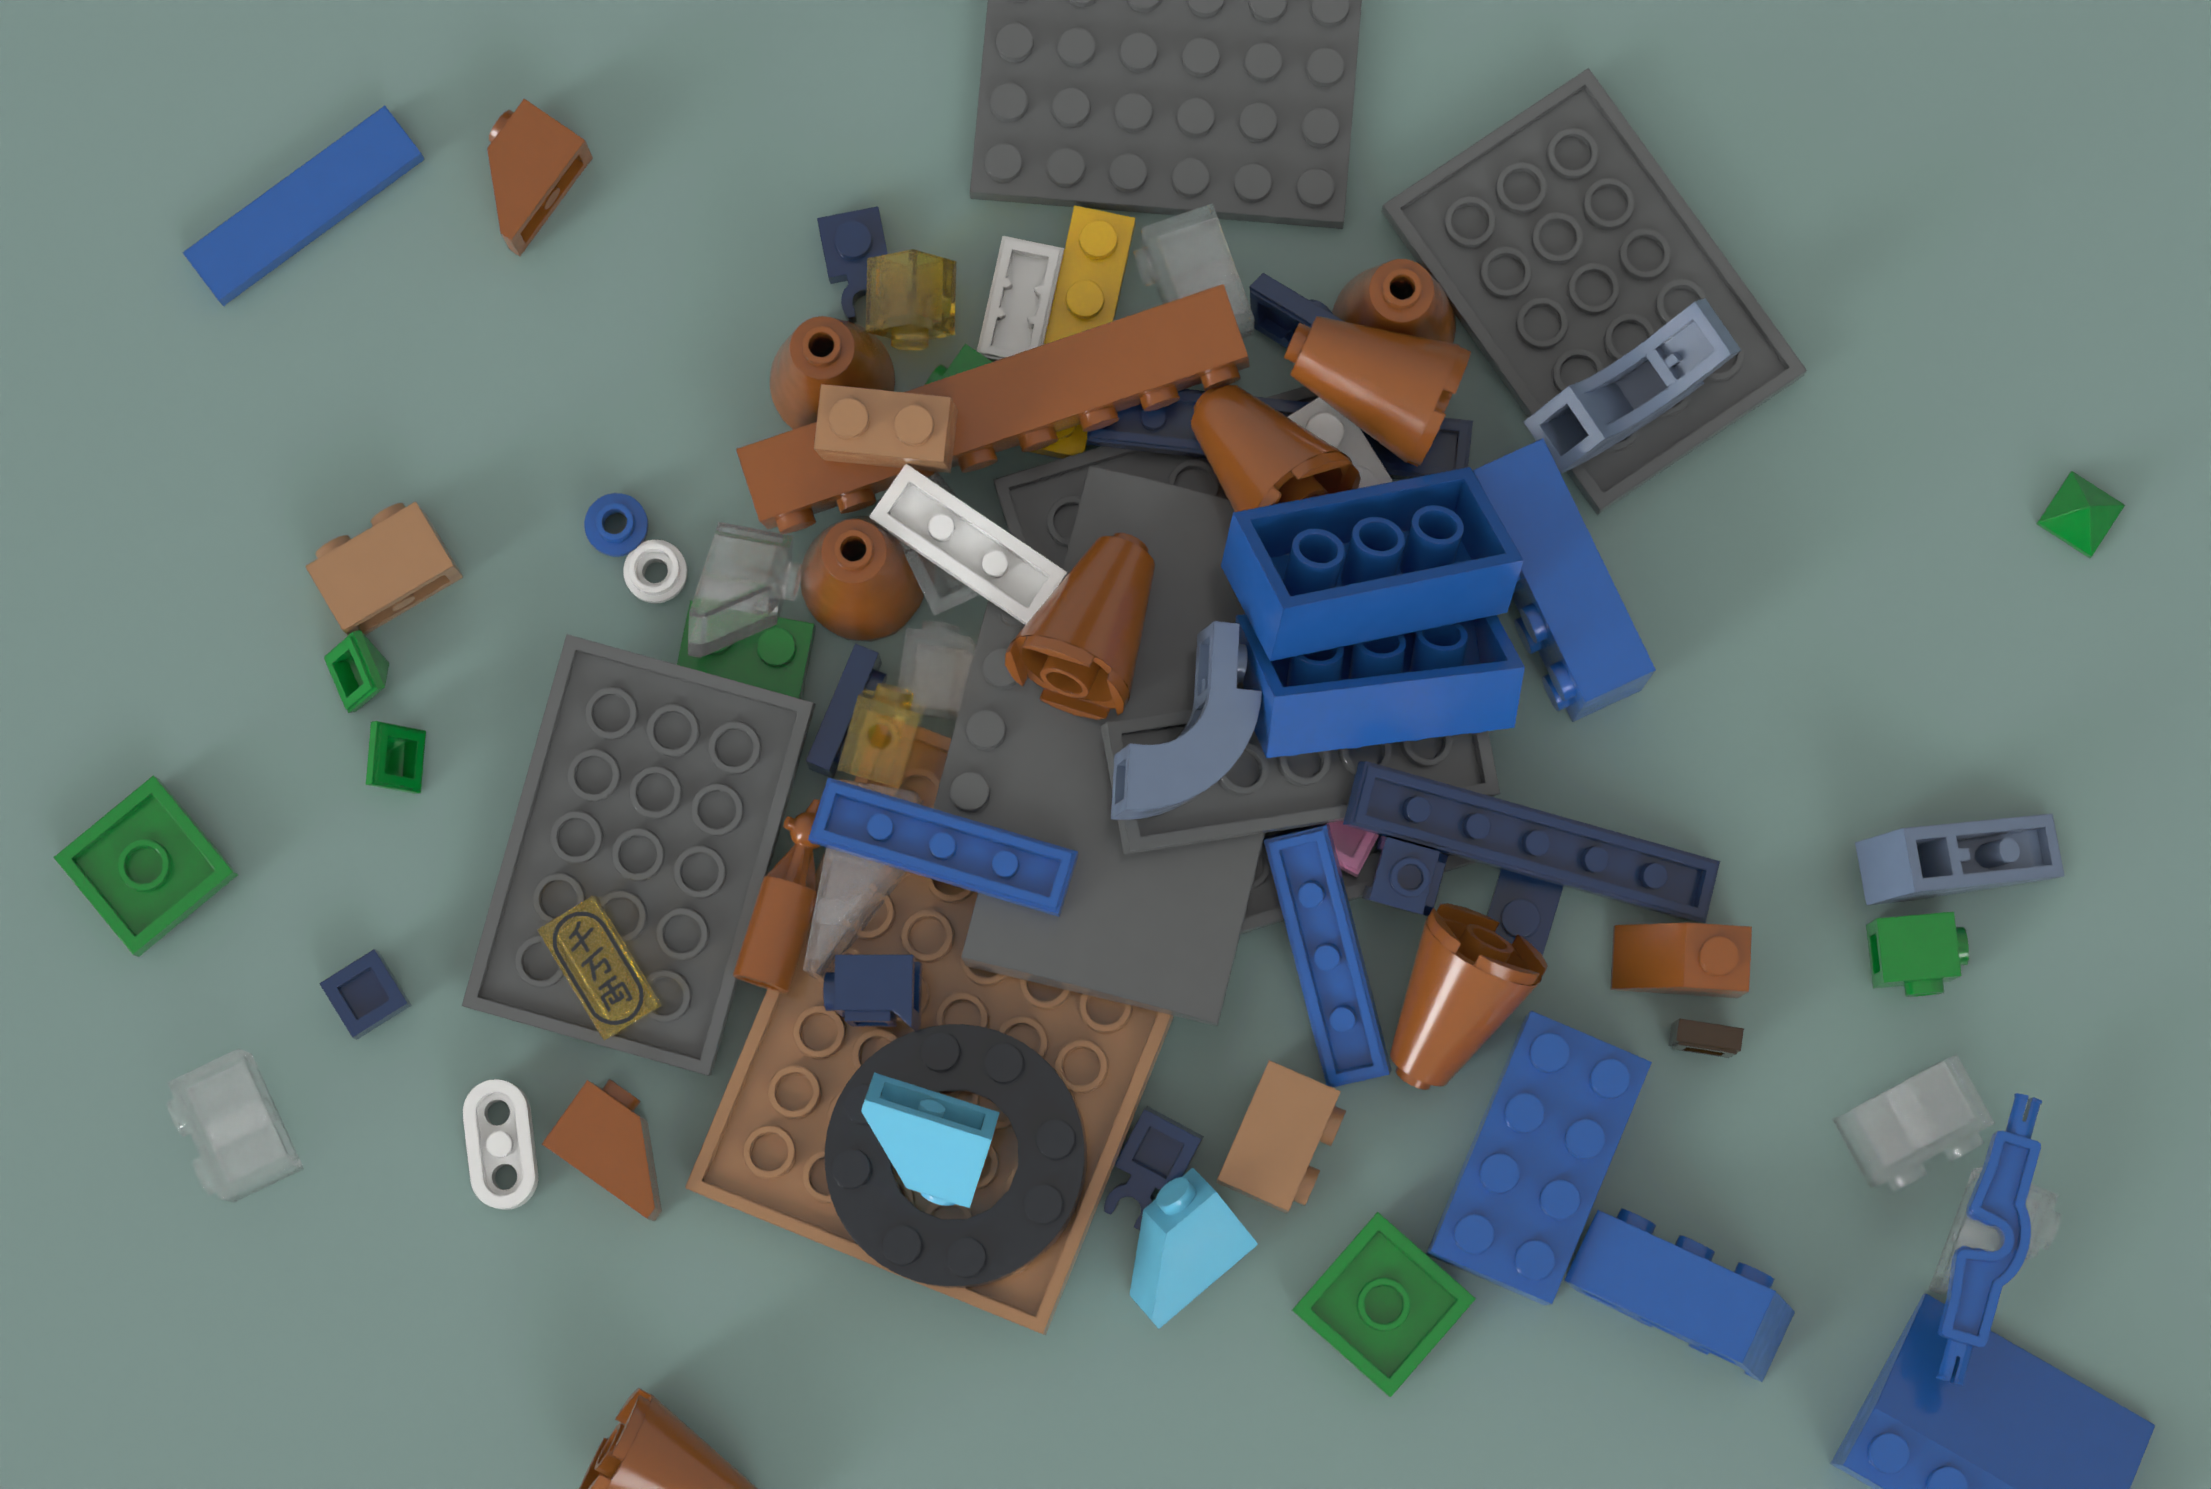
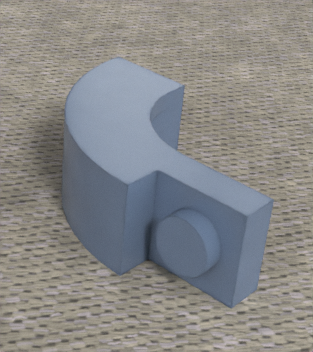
M1706 298L1693 302L1648 339L1611 365L1578 383L1569 385L1523 421V423L1536 441L1544 439L1560 473H1563L1611 448L1665 413L1702 386L1705 378L1742 350Z
M1213 621L1197 634L1194 703L1190 719L1181 734L1175 740L1162 744L1142 745L1130 743L1114 755L1111 820L1142 819L1173 810L1219 781L1242 755L1256 726L1262 691L1236 688L1237 683H1242L1247 668V648L1245 644H1239L1240 624Z

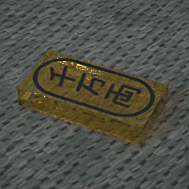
M596 896L589 897L537 929L603 1040L610 1039L662 1007Z

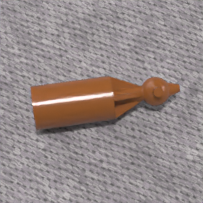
M814 799L805 812L800 813L795 818L787 816L784 821L783 827L790 830V836L795 845L763 878L733 972V976L739 980L777 992H789L819 897L813 849L819 848L820 845L810 843L808 840L820 803L819 799Z

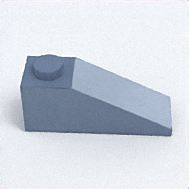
M2053 814L1909 827L1855 842L1866 905L1928 899L2065 876Z

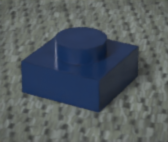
M375 949L319 983L350 1035L356 1040L412 1006L381 954Z

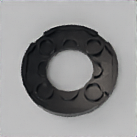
M965 1024L939 1025L911 1032L895 1039L869 1057L854 1073L840 1094L830 1118L825 1143V1172L831 1200L837 1215L854 1241L870 1257L894 1273L915 1282L945 1288H968L1000 1281L1013 1275V1273L1031 1263L1043 1252H1046L1066 1229L1075 1213L1081 1198L1087 1169V1142L1081 1114L1070 1091L1054 1068L1037 1052L1012 1036L993 1029ZM874 1072L937 1093L971 1092L991 1100L1009 1118L1018 1140V1168L1009 1190L991 1209L968 1219H939L919 1211L902 1194L892 1170V1163L861 1112Z

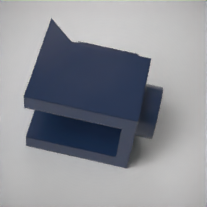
M1379 836L1376 849L1382 850L1372 887L1365 886L1362 898L1429 916L1435 906L1448 855L1393 838Z
M835 955V972H826L824 977L823 997L825 1010L836 1011L852 1027H897V1018H901L917 1032V1030L921 1029L922 963L915 962L914 955Z

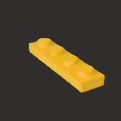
M1074 205L1044 344L1115 320L1136 225L1134 217ZM1080 424L1056 432L1059 439L1056 443L1031 451L1032 453L1061 459L1086 452L1088 432H1083Z

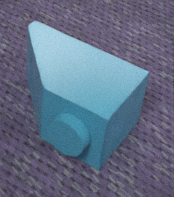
M874 1072L861 1112L905 1187L920 1192L925 1199L938 1205L951 1206L957 1204L970 1208L1000 1112Z
M1194 1168L1190 1169L1182 1177L1175 1178L1165 1184L1157 1194L1156 1199L1143 1209L1129 1295L1158 1329L1258 1245L1219 1194Z

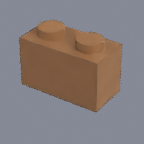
M821 384L814 450L823 460L895 468H903L907 464L915 470L951 473L958 409L951 397Z
M416 501L405 507L404 503H397L385 508L371 519V528L352 539L348 535H343L327 542L316 551L315 555L318 559L305 566L341 629L347 635L358 630L367 635L463 578L428 516Z
M1269 1060L1216 1183L1286 1214L1289 1212L1293 1201L1305 1206L1320 1173L1319 1169L1309 1165L1319 1141L1329 1146L1332 1145L1346 1113V1110L1335 1106L1341 1091Z

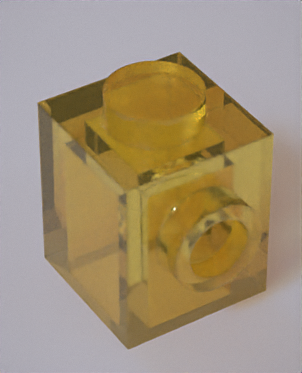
M915 249L867 258L865 331L891 339V347L900 350L927 349L929 347V340L954 336L957 261Z
M877 683L875 692L864 689L858 695L837 770L900 788L907 776L926 707L912 703L915 694L900 687Z

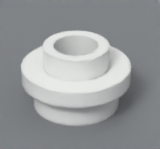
M648 540L642 542L635 550L628 554L624 563L623 573L626 585L633 595L648 603H663L673 599L681 592L687 580L688 570L686 561L678 548L663 540ZM656 562L665 564L668 572L663 581L651 583L645 579V571L649 565Z

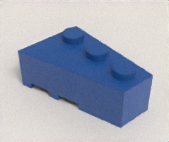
M1621 1208L1616 1218L1597 1210L1564 1281L1576 1291L1649 1327L1653 1326L1689 1343V1347L1706 1355L1711 1353L1745 1370L1744 1374L1763 1382L1795 1314V1311L1775 1290L1770 1289L1775 1279L1741 1262H1738L1734 1272L1713 1263L1711 1260L1715 1251L1685 1236L1679 1235L1675 1245L1652 1234L1656 1224L1626 1209Z

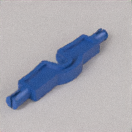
M2014 1094L2015 1099L2006 1131L2002 1130L1993 1133L1982 1171L1967 1204V1216L1971 1220L1979 1221L1982 1225L1995 1229L1999 1233L2000 1244L1993 1252L1985 1251L1981 1248L1972 1249L1968 1246H1961L1956 1249L1952 1257L1947 1298L1938 1327V1335L1948 1340L1936 1378L1942 1381H1950V1383L1964 1386V1379L1973 1347H1985L1987 1344L2002 1287L2020 1270L2029 1250L2031 1222L2025 1204L2041 1150V1143L2032 1140L2031 1137L2042 1100L2035 1097L2028 1099L2029 1096L2024 1094Z

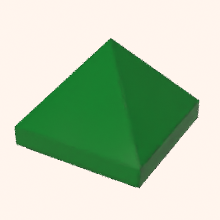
M2071 471L2036 524L2083 555L2091 558L2125 505Z
M361 630L349 634L324 656L326 665L348 713L359 710L385 688L389 662Z
M372 721L370 726L366 785L421 794L426 731Z

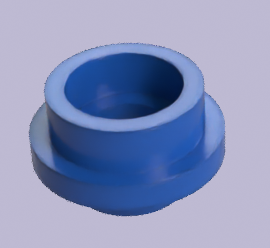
M611 493L598 498L589 507L585 516L584 528L589 542L596 550L607 556L621 557L628 555L644 542L648 533V518L642 505L636 499L622 493ZM616 513L624 515L627 518V525L622 532L611 534L605 531V521L610 515Z

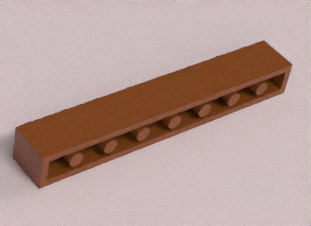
M1221 284L911 389L904 393L952 398L958 409L951 468L960 466L961 472L967 473L996 463L998 461L997 452L1020 445L1022 452H1031L1052 445L1059 440L1056 432L1080 424L1083 432L1109 426L1119 420L1118 411L1142 404L1144 411L1166 407L1180 400L1178 394L1180 390L1201 383L1205 391L1217 386L1230 385L1241 379L1239 370L1248 368L1250 365L1225 286ZM817 422L736 449L759 522L768 530L778 527L780 534H788L812 526L816 523L814 514L837 506L840 513L845 514L875 504L877 502L875 494L888 490L902 468L823 460L814 450ZM916 470L934 483L937 482L935 473L938 472Z

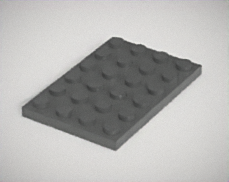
M988 0L970 184L971 199L1074 207L1075 205L1101 210L1343 229L1362 0Z
M1589 68L1382 206L1381 212L1418 264L1423 266L1443 288L1455 316L1528 418L1569 385L1578 383L1596 374L1629 353L1693 302L1706 298L1742 351L1705 378L1702 386L1665 413L1611 448L1566 471L1597 515L1799 380L1807 371Z
M566 634L462 1006L707 1076L712 1075L739 980L733 976V972L763 878L770 870L816 704ZM574 912H589L598 916L606 924L643 988L644 997L641 1009L630 1021L619 1025L606 1024L595 1018L588 1009L553 948L554 930L565 916ZM575 916L568 919L560 927L557 934V947L561 956L599 1016L611 1021L627 1018L635 1011L639 1002V989L599 922L588 916ZM578 921H581L578 931L582 937L590 928H594L584 940L590 950L589 952L585 951L582 944L575 951H571L572 947L579 941L576 935L569 939ZM603 947V950L592 959L594 967L603 958H606L612 970L605 974L604 971L607 970V966L603 963L595 970L597 980L593 981L590 964L587 963L584 967L581 964L598 948ZM616 975L617 978L610 983L611 986L615 987L620 982H624L633 999L628 1002L626 1001L629 997L621 986L615 992L620 997L618 992L622 991L625 996L624 999L611 1005L608 998L611 997L615 1000L612 993L605 997L611 1009L608 1012L601 1000V995L609 991V988L606 986L598 990V987Z

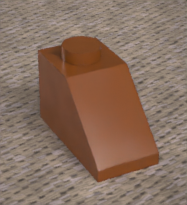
M526 99L522 100L514 112L507 110L498 118L489 134L491 144L487 148L500 232L509 249L519 257L593 159L588 145L583 138Z
M1688 922L1614 925L1610 990L1740 998L1749 992L1752 927Z
M610 1079L602 1089L587 1080L542 1145L642 1216L655 1221L662 1212L648 1121L634 1112L641 1101Z

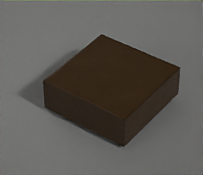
M1679 1018L1671 1024L1668 1046H1672L1673 1050L1730 1058L1741 1051L1744 1028Z

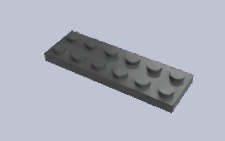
M1192 710L1112 721L1102 725L1101 730L1112 789L1114 755L1130 743L1155 745L1175 740L1187 725ZM1253 731L1246 748L1233 767L1219 781L1181 806L1160 815L1142 819L1118 820L1123 853L1126 855L1344 821L1358 762L1360 761L1375 763L1494 797L1500 794L1489 731L1266 758Z

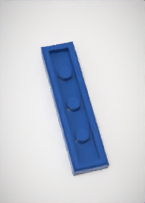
M383 106L182 253L218 301L225 306L417 166L425 158L387 107Z
M829 777L827 778L808 838L810 843L1058 917H1060L1079 855L1078 851Z
M1329 823L1266 837L1264 843L1326 1085L1337 1087L1390 1075L1392 1069Z

